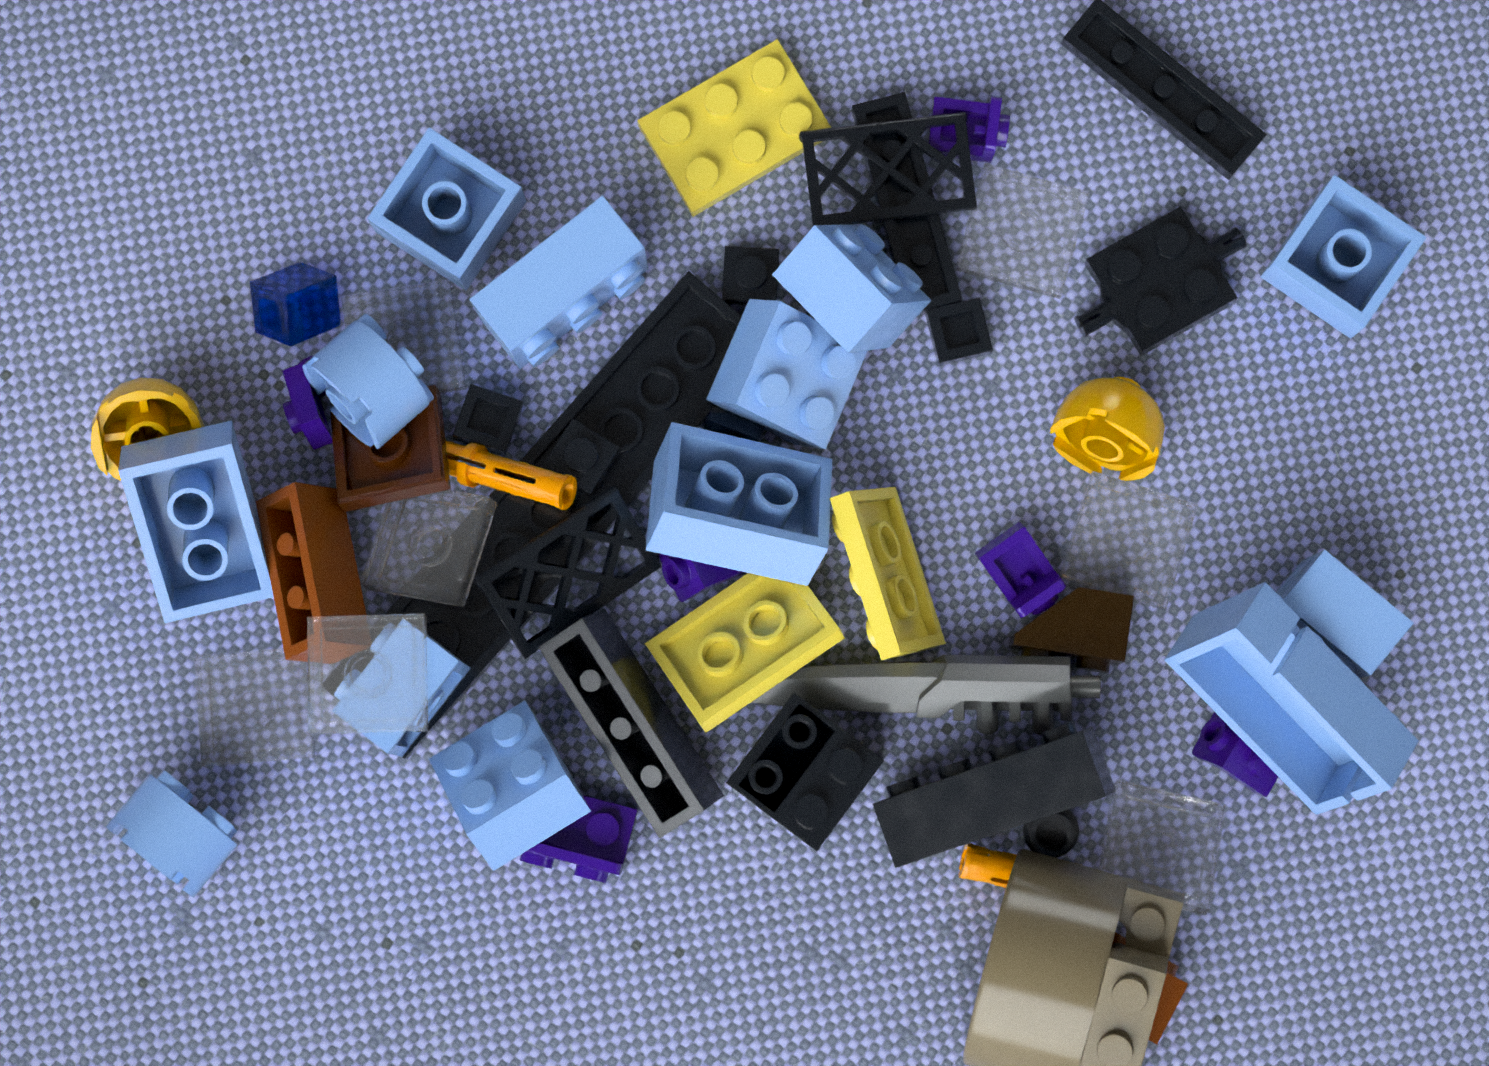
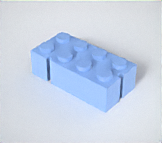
M1264 582L1194 614L1164 660L1315 815L1349 804L1353 797L1358 801L1392 789L1419 740L1367 688L1362 680L1339 659L1319 635L1314 633L1309 626L1300 629L1296 625L1300 617L1286 604L1279 594Z

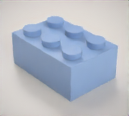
M602 195L469 300L479 319L519 369H522L529 362L533 367H537L548 360L559 349L556 343L557 340L572 329L577 334L586 330L603 314L599 309L615 295L620 300L628 297L645 282L646 279L642 275L648 270L645 247Z
M232 420L121 446L118 471L164 623L274 597L257 507Z
M671 422L653 465L646 550L808 586L829 548L832 459Z

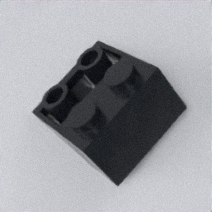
M793 693L726 783L813 850L817 851L884 760L796 693Z

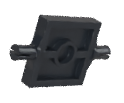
M1178 207L1086 259L1085 266L1099 288L1101 303L1081 315L1075 316L1074 320L1077 327H1081L1080 332L1084 337H1087L1092 332L1113 321L1117 327L1127 333L1140 356L1148 353L1235 304L1238 297L1223 275L1220 261L1247 247L1244 236L1239 237L1241 232L1237 227H1234L1231 231L1208 242L1197 233L1182 207Z

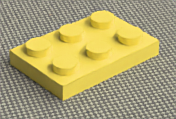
M778 39L637 120L638 127L693 217L802 154L803 146L799 140V133L801 131L831 128ZM823 141L814 142V146H816L817 144H819V143H821V142H823Z
M896 487L854 490L831 497L830 501L834 511L832 514L833 529L839 540L845 545L851 564L849 567L850 582L854 591L861 596L868 617L866 622L867 635L872 646L878 650L881 660L926 651L946 644Z
M747 573L644 644L704 732L707 733L845 638L838 625L809 586Z

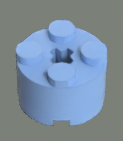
M365 313L313 355L302 368L308 382L317 395H320L325 390L326 395L334 405L329 410L365 445L372 447L375 444L376 449H379L429 405V402L434 399V396L423 381L418 378L424 372V369L415 356L403 346L395 351L385 341L387 337L383 329L371 316Z
M165 770L157 779L149 774L105 827L116 836L124 828L128 831L120 840L177 885L184 877L190 880L182 890L194 898L236 848L237 844L231 838L236 834L237 830L210 806H207L202 814L190 806L188 803L194 795Z

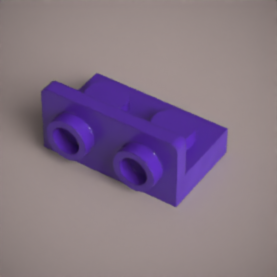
M582 795L591 812L522 853L520 861L552 869L554 859L576 864L574 875L606 883L609 873L621 875L638 809Z

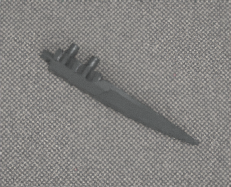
M941 655L932 662H870L804 666L751 703L784 706L791 695L796 693L816 709L917 713L916 718H940L950 709H953V721H964L965 710H976L977 730L986 735L998 731L999 710H1009V722H1021V711H1032L1033 732L1042 736V732L1054 728L1055 711H1060V721H1072V698H1100L1101 676H1073L1070 657Z

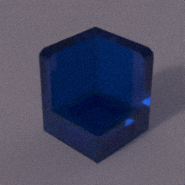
M296 263L250 281L256 333L291 347L337 328L341 323L337 277L334 274L305 263Z

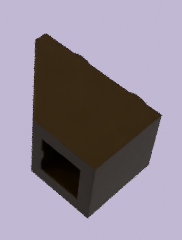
M1078 587L1012 635L1008 648L1022 650L1021 656L1055 657L1056 655L1076 658L1075 668L1109 673L1110 664L1119 665L1125 662L1134 595Z

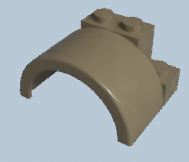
M1020 849L1007 883L982 972L963 1052L964 1064L967 1066H1142L1166 978L1168 960L1184 904L1185 894L1027 849ZM1118 921L1125 926L1126 945L1122 943H1114L1112 945Z

